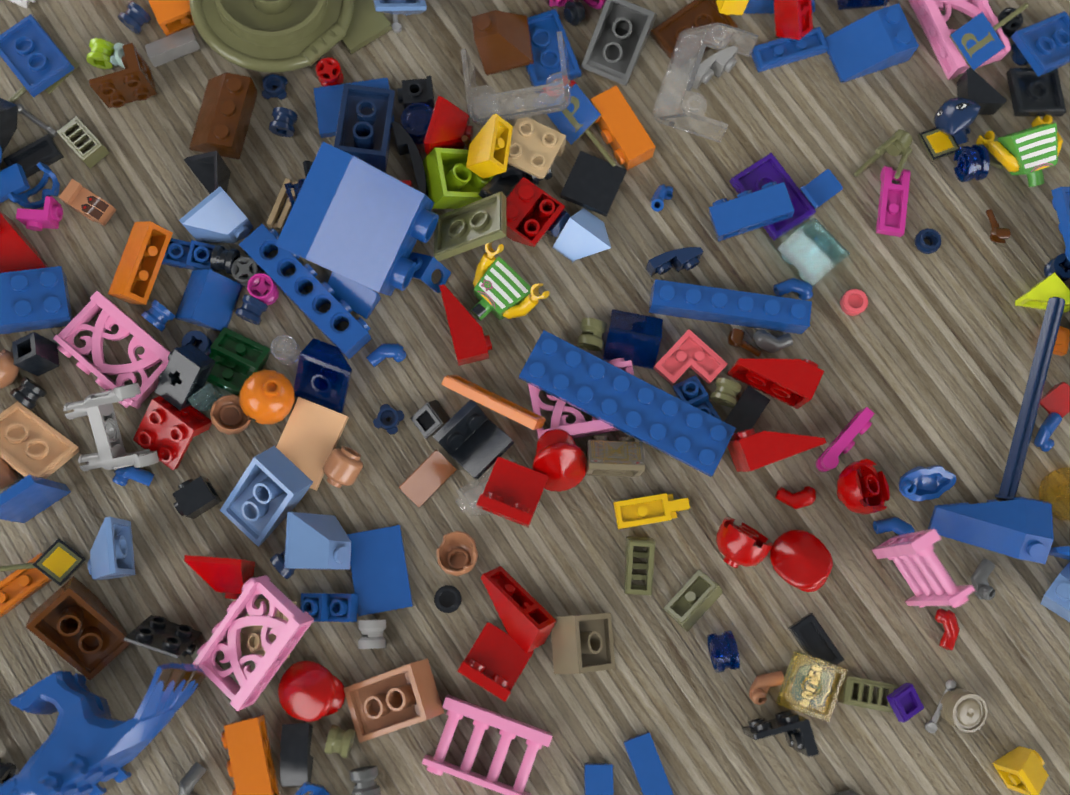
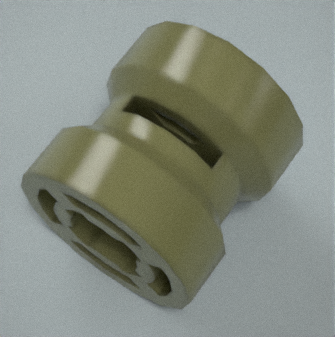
M583 318L580 326L582 334L578 336L577 346L586 350L601 351L604 342L602 334L606 332L607 323L594 318Z

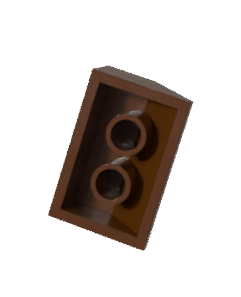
M226 72L208 80L190 143V150L202 153L217 150L222 157L240 160L258 90L251 77Z

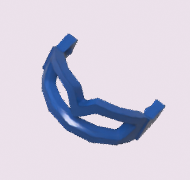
M41 162L37 166L44 172V175L39 184L19 195L10 192L7 197L12 202L18 203L24 208L38 209L44 207L46 196H58L60 183L49 166ZM50 177L53 182L52 189L42 190V200L29 202L28 197L44 188Z

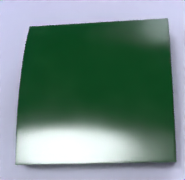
M224 327L210 347L211 354L209 357L216 362L207 382L239 396L245 380L253 373L263 370L271 349Z

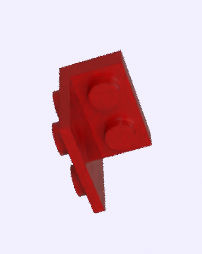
M158 396L151 400L133 440L145 450L157 451L159 461L171 470H175L183 459L193 437L209 430L212 421L192 405L179 410L164 398Z
M498 457L483 494L479 496L476 504L477 508L529 528L548 476Z
M488 622L457 672L506 702L513 686L534 651L526 653L506 632Z

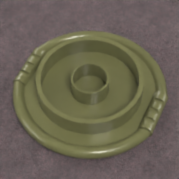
M189 0L192 19L199 34L221 57L249 70L282 73L307 66L311 67L346 36L353 15L354 0Z

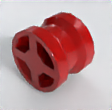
M327 57L317 63L316 74L322 87L343 83L344 76L337 60Z

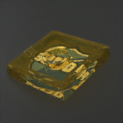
M794 650L776 703L779 706L830 722L848 669Z

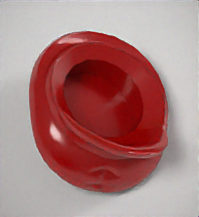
M554 429L545 432L539 438L536 456L533 460V470L548 476L544 489L561 492L574 488L584 479L587 472V460L584 452L576 446L574 439L569 433L561 429Z
M804 530L784 532L774 541L770 551L771 564L777 574L787 583L804 592H814L821 588L833 567V559L826 546L815 535Z
M308 660L292 664L282 675L278 687L279 702L285 712L296 719L307 722L317 721L323 716L336 713L342 707L346 695L343 689L345 687L341 680L332 675L326 667Z

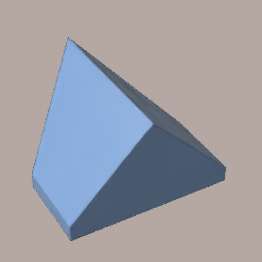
M583 208L569 218L553 248L574 262L577 259L610 249L611 245L604 222Z

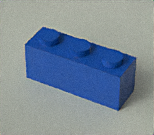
M776 181L762 186V190L753 193L752 190L741 192L737 195V198L729 201L726 198L715 201L712 204L713 206L709 207V216L718 242L791 218L794 213L785 182L777 184Z

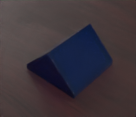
M612 309L602 360L611 361L617 358H624L625 361L632 360L633 366L653 369L662 339L663 319Z

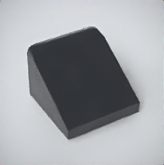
M434 400L427 402L410 419L424 438L427 439L442 428L451 418L440 403Z

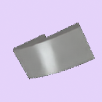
M736 46L725 48L704 60L692 72L689 85L697 89L702 83L707 84L713 74L719 78L725 71L729 73L737 62L735 56L739 48Z

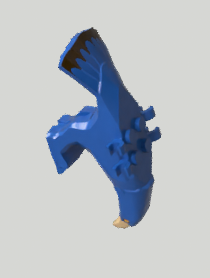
M169 663L159 665L135 716L128 721H120L111 717L107 699L90 692L86 686L84 675L78 673L72 675L68 671L52 673L10 700L12 706L25 712L52 714L58 711L59 715L51 735L28 760L22 770L8 781L0 784V795H103L107 790L100 787L98 782H105L113 778L116 782L121 783L132 776L131 772L125 771L123 766L131 762L160 733L207 676L195 664Z

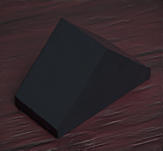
M971 67L957 81V96L978 103L981 107L978 115H994L1007 101Z

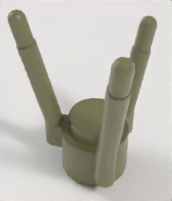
M898 129L888 140L875 150L876 154L854 173V176H859L887 151L892 156L902 154L894 176L895 179H899L906 160L913 151L909 147L912 143V136L905 130Z

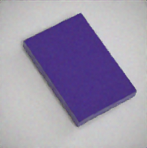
M771 152L732 177L730 183L739 194L747 190H752V193L762 190V186L770 182L776 181L777 184L785 182L794 208L793 216L763 227L772 240L775 241L812 217L816 210Z

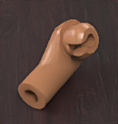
M782 671L761 674L755 678L749 689V697L755 704L762 705L766 703V696L770 687L785 684Z

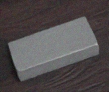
M192 27L145 45L149 60L154 67L201 49Z

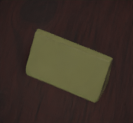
M699 569L663 609L684 630L689 631L721 596L723 591L719 584Z

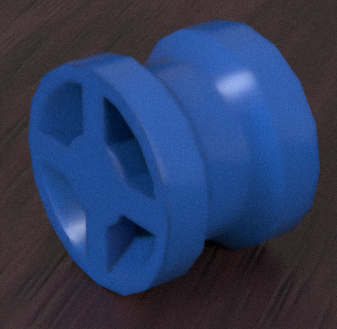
M156 299L152 302V307L141 314L161 332L165 329V324L176 317Z

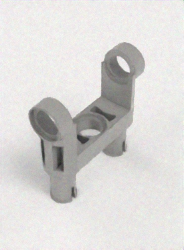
M139 383L90 394L85 400L65 403L64 411L75 410L65 414L69 420L88 416L98 452L79 456L78 464L88 462L86 465L79 466L82 471L97 468L113 470L129 466L139 468L159 462L157 451L146 449L130 453L125 452L112 403L141 394Z

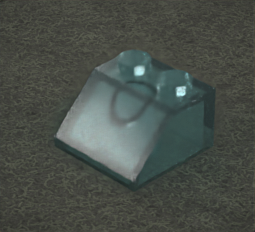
M816 218L800 226L778 248L782 258L787 263L793 264L799 271L800 277L813 286L850 255Z

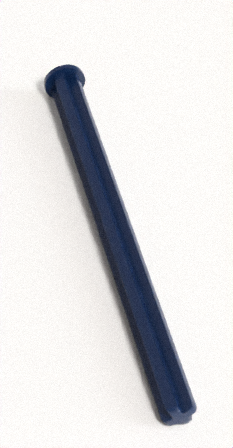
M1052 297L1048 300L999 494L995 495V498L1003 501L1016 498L1065 306V299Z

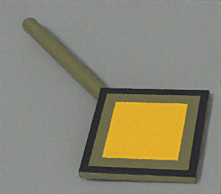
M938 128L918 134L932 161L957 152L999 169L1004 167L1001 163L961 149L953 135H947Z
M58 538L35 563L0 566V572L37 568L61 587L86 559Z

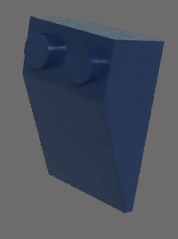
M344 83L334 147L386 172L395 90Z

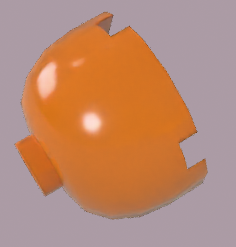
M261 370L253 373L245 380L239 393V404L243 413L247 417L249 415L256 420L255 422L260 424H274L282 421L290 413L295 401V391L291 381L284 374L275 370Z

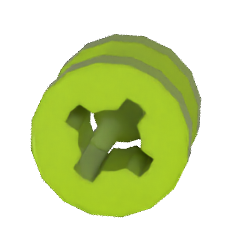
M100 38L91 39L89 43L91 52L87 54L86 61L100 69H111L113 64L110 62V57L114 55V44Z

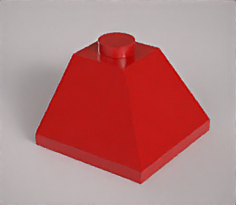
M441 96L437 97L424 140L426 157L435 147L464 149L465 143L462 141V136L466 135L471 140L473 126L470 125L469 115Z
M185 555L184 561L216 592L225 593L226 599H238L243 592V585L250 578H253L254 561Z

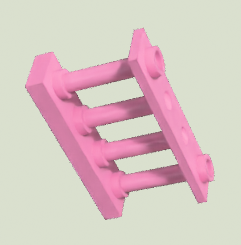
M935 528L893 536L872 549L877 559L888 558L893 560L915 594L905 601L908 606H919L920 608L925 606H952L956 608L969 600L967 595L974 592L975 589L972 585L956 586L934 553L935 547L933 544L941 539Z
M447 695L442 708L447 709L448 719L434 757L426 754L422 764L427 766L426 770L440 776L445 772L504 795H531V793L524 790L537 751L542 748V745L550 746L553 737L552 733ZM463 716L473 719V725L475 726L459 767L444 760L458 721L462 720ZM489 726L500 729L499 734L501 737L486 777L472 772L471 769L485 729L488 730ZM517 735L527 739L525 744L528 746L515 784L512 787L499 782L498 778L511 740H515Z

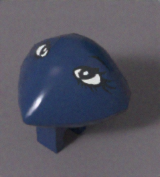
M951 98L945 101L935 114V127L947 135H953L958 145L966 143L969 140L966 134L971 132L969 126L976 119L981 107L970 99Z

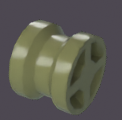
M717 378L715 382L716 390L712 392L710 399L726 407H735L737 403L736 395L741 391L742 386L730 379Z
M333 724L327 738L325 753L332 754L335 752L339 753L343 758H348L353 745L355 730H342L338 725Z

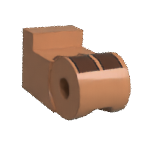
M74 179L69 182L58 197L76 212L104 227L116 212L112 205L84 188Z

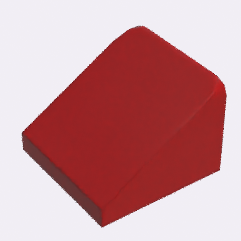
M1065 382L1055 385L1040 400V405L1049 414L1052 412L1058 413L1063 418L1070 412V386Z

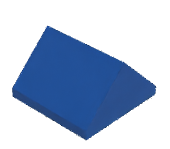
M210 269L193 270L175 318L221 332L224 327L228 328L243 286Z

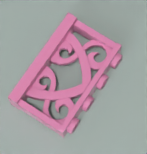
M909 0L948 80L965 73L969 68L949 35L956 31L955 29H949L946 24L951 16L952 9L963 12L972 19L983 12L992 27L999 23L988 0ZM945 7V15L942 16L940 11H943ZM1001 27L995 32L1005 48L979 67L995 61H1001L1011 50L1009 39L1004 35Z
M96 291L90 297L91 301L53 339L60 344L57 349L68 358L74 356L78 360L76 366L88 375L92 372L98 378L95 382L106 391L124 386L127 380H132V383H136L137 379L134 373L139 372L142 377L141 394L119 402L126 408L132 406L139 409L142 406L141 404L157 388L159 384L158 377L166 369L169 362L168 356L171 352L108 298ZM102 309L95 326L88 325L92 318ZM113 325H118L119 331L116 334L105 333L106 329L111 331ZM87 330L93 332L92 337L83 336L79 338L86 341L85 347H76L74 338L80 331ZM132 334L134 337L128 346V355L132 363L122 365L106 364L103 354L104 338L117 341ZM138 347H144L145 352L141 355L138 354V356L141 358V360L138 361L135 355V350ZM92 353L93 363L84 355ZM163 361L155 372L148 377L145 370ZM106 374L118 375L116 383Z
M617 358L609 361L610 364L634 376L632 360L625 361L624 358ZM527 383L532 411L540 416V409L553 411L550 429H536L538 440L545 432L554 429L566 431L573 439L619 431L593 416L592 421L586 422L580 411L573 407L565 406L566 402L552 395L546 394L551 401H557L555 406L546 405L539 398L541 389ZM562 412L575 415L576 421L568 424L566 418L569 415H562Z
M267 575L250 578L243 585V592L237 600L229 605L227 615L213 628V635L208 642L197 651L198 656L193 662L231 700L230 705L236 711H240L255 703L314 621L312 616L307 612L303 613L270 581ZM260 594H263L269 600L270 609L268 615H265L266 604L264 601H261L260 608L255 606V601ZM277 609L283 615H285L289 619V621L276 617L275 615L277 613ZM254 625L263 626L261 643L266 652L265 655L249 654L242 657L240 645L241 628ZM270 634L276 635L273 643L269 640ZM220 651L224 653V659L219 662L231 663V667L227 670H223L215 661ZM247 661L255 663L256 667L253 671L250 669V664L245 667ZM234 673L239 685L229 675Z

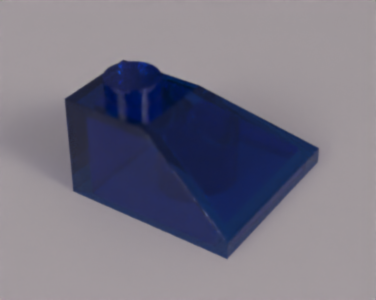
M313 338L300 352L294 391L296 397L342 414L352 369L338 347Z

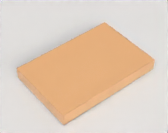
M298 397L276 448L313 481L310 488L317 491L324 476L323 466L331 452L336 448L349 417Z
M16 401L0 414V457L24 477L33 475L47 479L79 452V447L19 401Z

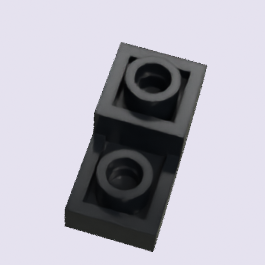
M310 723L282 724L280 780L281 787L283 788L301 787L305 782L311 783L313 757L310 755L313 726Z

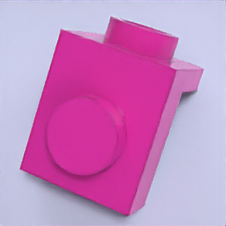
M46 196L44 210L17 208L16 219L32 231H42L43 228L58 229L59 221L63 218V208L52 196Z

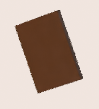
M694 0L652 29L650 36L677 68L682 70L737 31L738 25L729 15L719 13L716 0Z

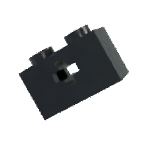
M191 343L182 347H176L171 351L168 356L169 362L166 369L159 375V384L155 390V393L179 410L196 403L216 362Z

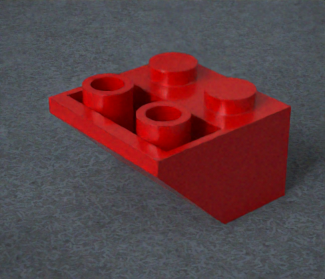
M523 177L506 198V236L512 241L535 247L564 210L565 205Z

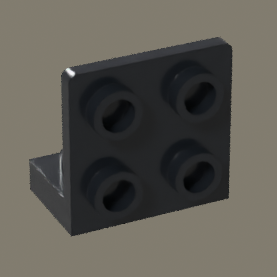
M471 399L432 436L475 480L479 479L496 462V459L501 457L514 444L512 438L493 423Z
M791 710L776 713V718L765 721V718L751 720L748 722L749 726L742 728L744 734L754 740L785 732L788 745L793 747L794 750L807 757L819 754L809 719L798 715V713L792 714Z

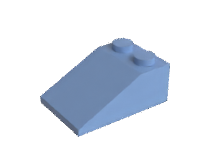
M273 446L252 459L220 511L259 547L285 519L287 512H291L300 502L313 481Z

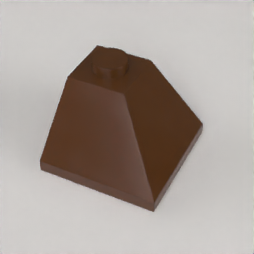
M497 10L472 16L474 40L487 76L534 64L527 16Z

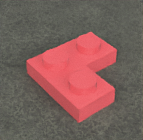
M688 329L656 363L653 369L672 386L689 367L705 382L710 384L728 363Z

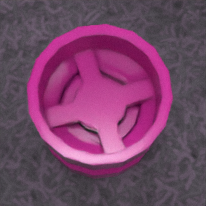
M259 273L249 279L247 289L252 297L266 305L276 302L279 296V289L270 276Z

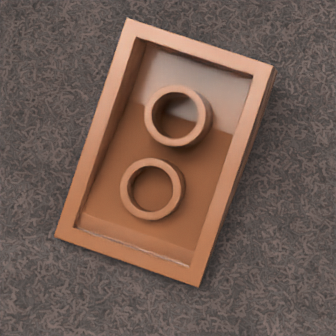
M428 658L343 688L359 743L444 714Z

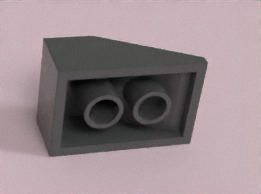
M606 0L581 68L627 86L648 40L657 14L626 0Z

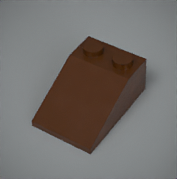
M74 576L30 615L26 624V628L89 680L94 678L131 644V642L124 640L128 633L96 595Z

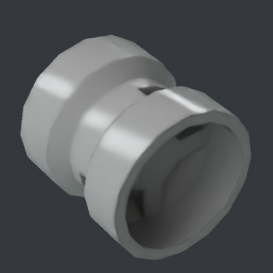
M358 620V629L362 634V637L358 640V649L386 648V639L383 637V631L386 629V620Z

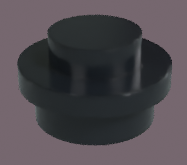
M574 0L566 2L563 11L566 21L573 26L579 25L585 19L583 4L580 1Z
M442 586L435 593L434 603L441 612L452 613L461 605V593L454 586Z

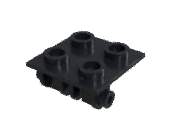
M150 615L130 632L124 640L179 658L181 655H193L196 649V645L193 643L202 635V632L194 630L189 625H179L167 621L162 616Z

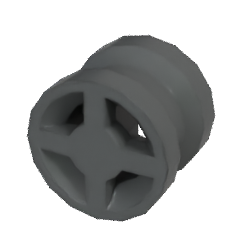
M250 257L236 259L231 267L232 275L244 287H247L248 281L253 275L262 273L261 269Z

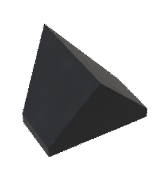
M217 150L189 156L184 159L209 194L220 186L227 193L231 171Z

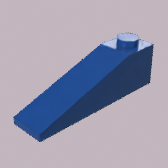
M1016 497L1013 500L1007 501L987 500V503L976 504L966 502L935 505L928 526V530L935 528L941 536L1017 559L1041 564L1046 563L1054 540L1052 504L1026 497Z

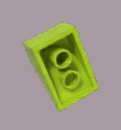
M435 147L423 160L428 195L434 202L432 209H458L483 199L478 194L494 176L482 179L466 168L469 151L466 149Z

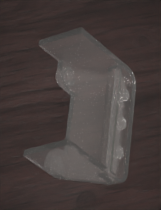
M713 23L683 30L678 36L653 108L654 118L659 123L720 143L728 124L705 117L706 99L701 94L691 91L706 46L713 49H725L736 46L739 48L737 53L750 57L759 35L723 23Z
M562 31L557 32L562 72L550 75L546 84L501 93H496L490 86L477 87L474 64L466 49L461 50L467 109L474 123L485 125L494 114L508 121L559 112L569 106L571 102V78L567 48Z

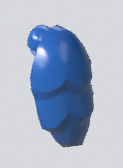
M940 465L919 466L906 472L900 478L898 485L899 491L906 498L913 501H924L939 498L945 491L955 485L957 479L956 475Z

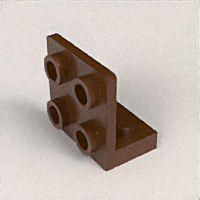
M133 43L122 46L125 54L122 57L125 70L89 80L90 87L108 108H119L126 103L137 100L143 101L157 95L151 69Z

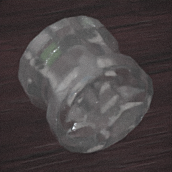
M280 335L271 343V353L280 363L291 365L299 360L301 348L293 337Z

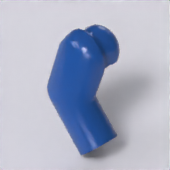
M665 184L658 186L651 198V207L654 211L658 212L663 209L664 199L671 200L673 198L672 186H665Z
M796 278L773 285L774 293L778 297L790 292L799 293L798 296L802 300H809L813 296L812 285L809 282Z
M385 343L380 345L366 358L375 367L385 358H393L396 362H401L406 358L407 354L403 350L404 347L398 343Z
M1052 412L1047 416L1034 439L1035 446L1040 447L1044 452L1049 451L1054 446V441L1050 439V436L1062 422V417L1058 413Z
M134 466L119 468L114 472L116 475L113 477V483L125 486L128 480L132 479L150 486L155 474L141 468H134Z
M898 517L873 521V528L876 534L893 531L898 535L915 532L911 524Z

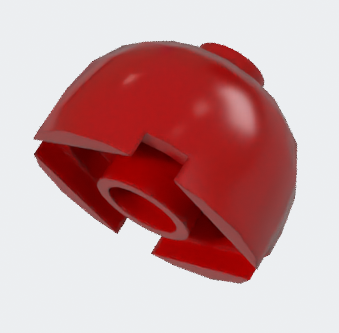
M863 459L849 464L839 474L837 481V496L839 500L850 511L862 515L885 510L887 506H884V503L890 499L889 485L882 471H876L873 466L877 464L872 460Z
M725 517L716 535L718 549L725 556L724 562L734 568H738L739 565L752 567L761 563L768 555L773 543H766L768 538L745 523L737 526L733 524L734 518Z

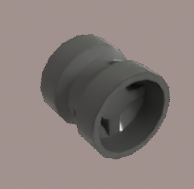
M376 765L349 771L350 781L356 783L352 795H381L380 786L377 785V781H374L379 775Z

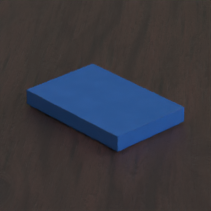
M553 9L528 17L534 64L526 65L525 68L535 92L542 90L544 85L551 87L581 77V69L557 10Z
M1065 11L1018 30L1011 36L1038 77L1070 63V17Z
M32 14L0 35L1 58L33 97L75 69Z
M388 78L346 83L390 90ZM344 84L313 88L321 138L336 136Z
M27 475L0 493V519L26 523L71 491L66 484Z
M401 525L347 534L351 541L350 566L354 592L358 594V616L412 607L413 600Z

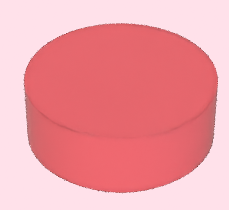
M859 289L848 290L840 299L842 311L850 316L861 314L868 306L866 294Z

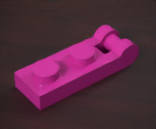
M884 166L880 175L881 188L876 233L902 237L905 233L910 170L903 169L899 179H895L896 170H893L892 167ZM892 180L897 181L898 184H892Z
M868 407L858 411L816 460V468L821 472H827L836 468L839 464L838 456L841 453L846 454L855 445L853 439L858 433L862 435L872 425L869 420L875 413Z

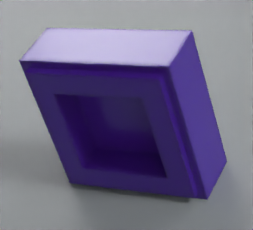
M905 683L886 696L899 722L905 723L924 709L912 683Z

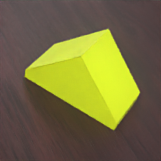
M1054 272L1015 301V306L1046 310L1049 298L1059 297L1065 299L1063 312L1066 313L1070 311V289Z

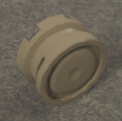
M955 688V690L947 691L943 695L940 702L943 704L940 713L946 723L964 732H975L984 725L988 709L982 697L963 688Z

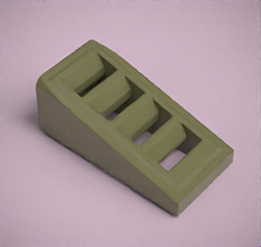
M77 116L57 131L60 137L90 169L110 153ZM79 126L77 130H75L72 134L67 136L69 132H71L74 128ZM83 131L85 132V133H84L82 136H80L77 140H75L74 142H72V140H73L75 137H77L80 133H82ZM88 137L90 138L88 141H86V142H85L83 145H81L79 148L77 147L79 144H81V143H82L84 140H86ZM95 143V145L91 147L87 152H85L84 154L82 153L89 146Z
M626 536L625 594L652 595L656 543L653 538ZM634 546L647 547V551H633ZM633 557L646 558V562H633ZM632 569H646V574L632 573ZM631 580H646V585L631 584Z
M841 674L838 702L894 713L888 699L887 706L882 705L884 688L889 689V695L897 689V685ZM854 683H858L856 700L852 699ZM864 685H868L866 702L862 701ZM874 687H878L876 704L872 703Z

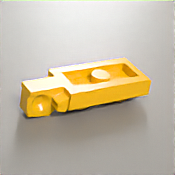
M667 493L613 502L618 529L671 521L677 518L676 512L690 509L688 498L674 500L673 494L667 495Z

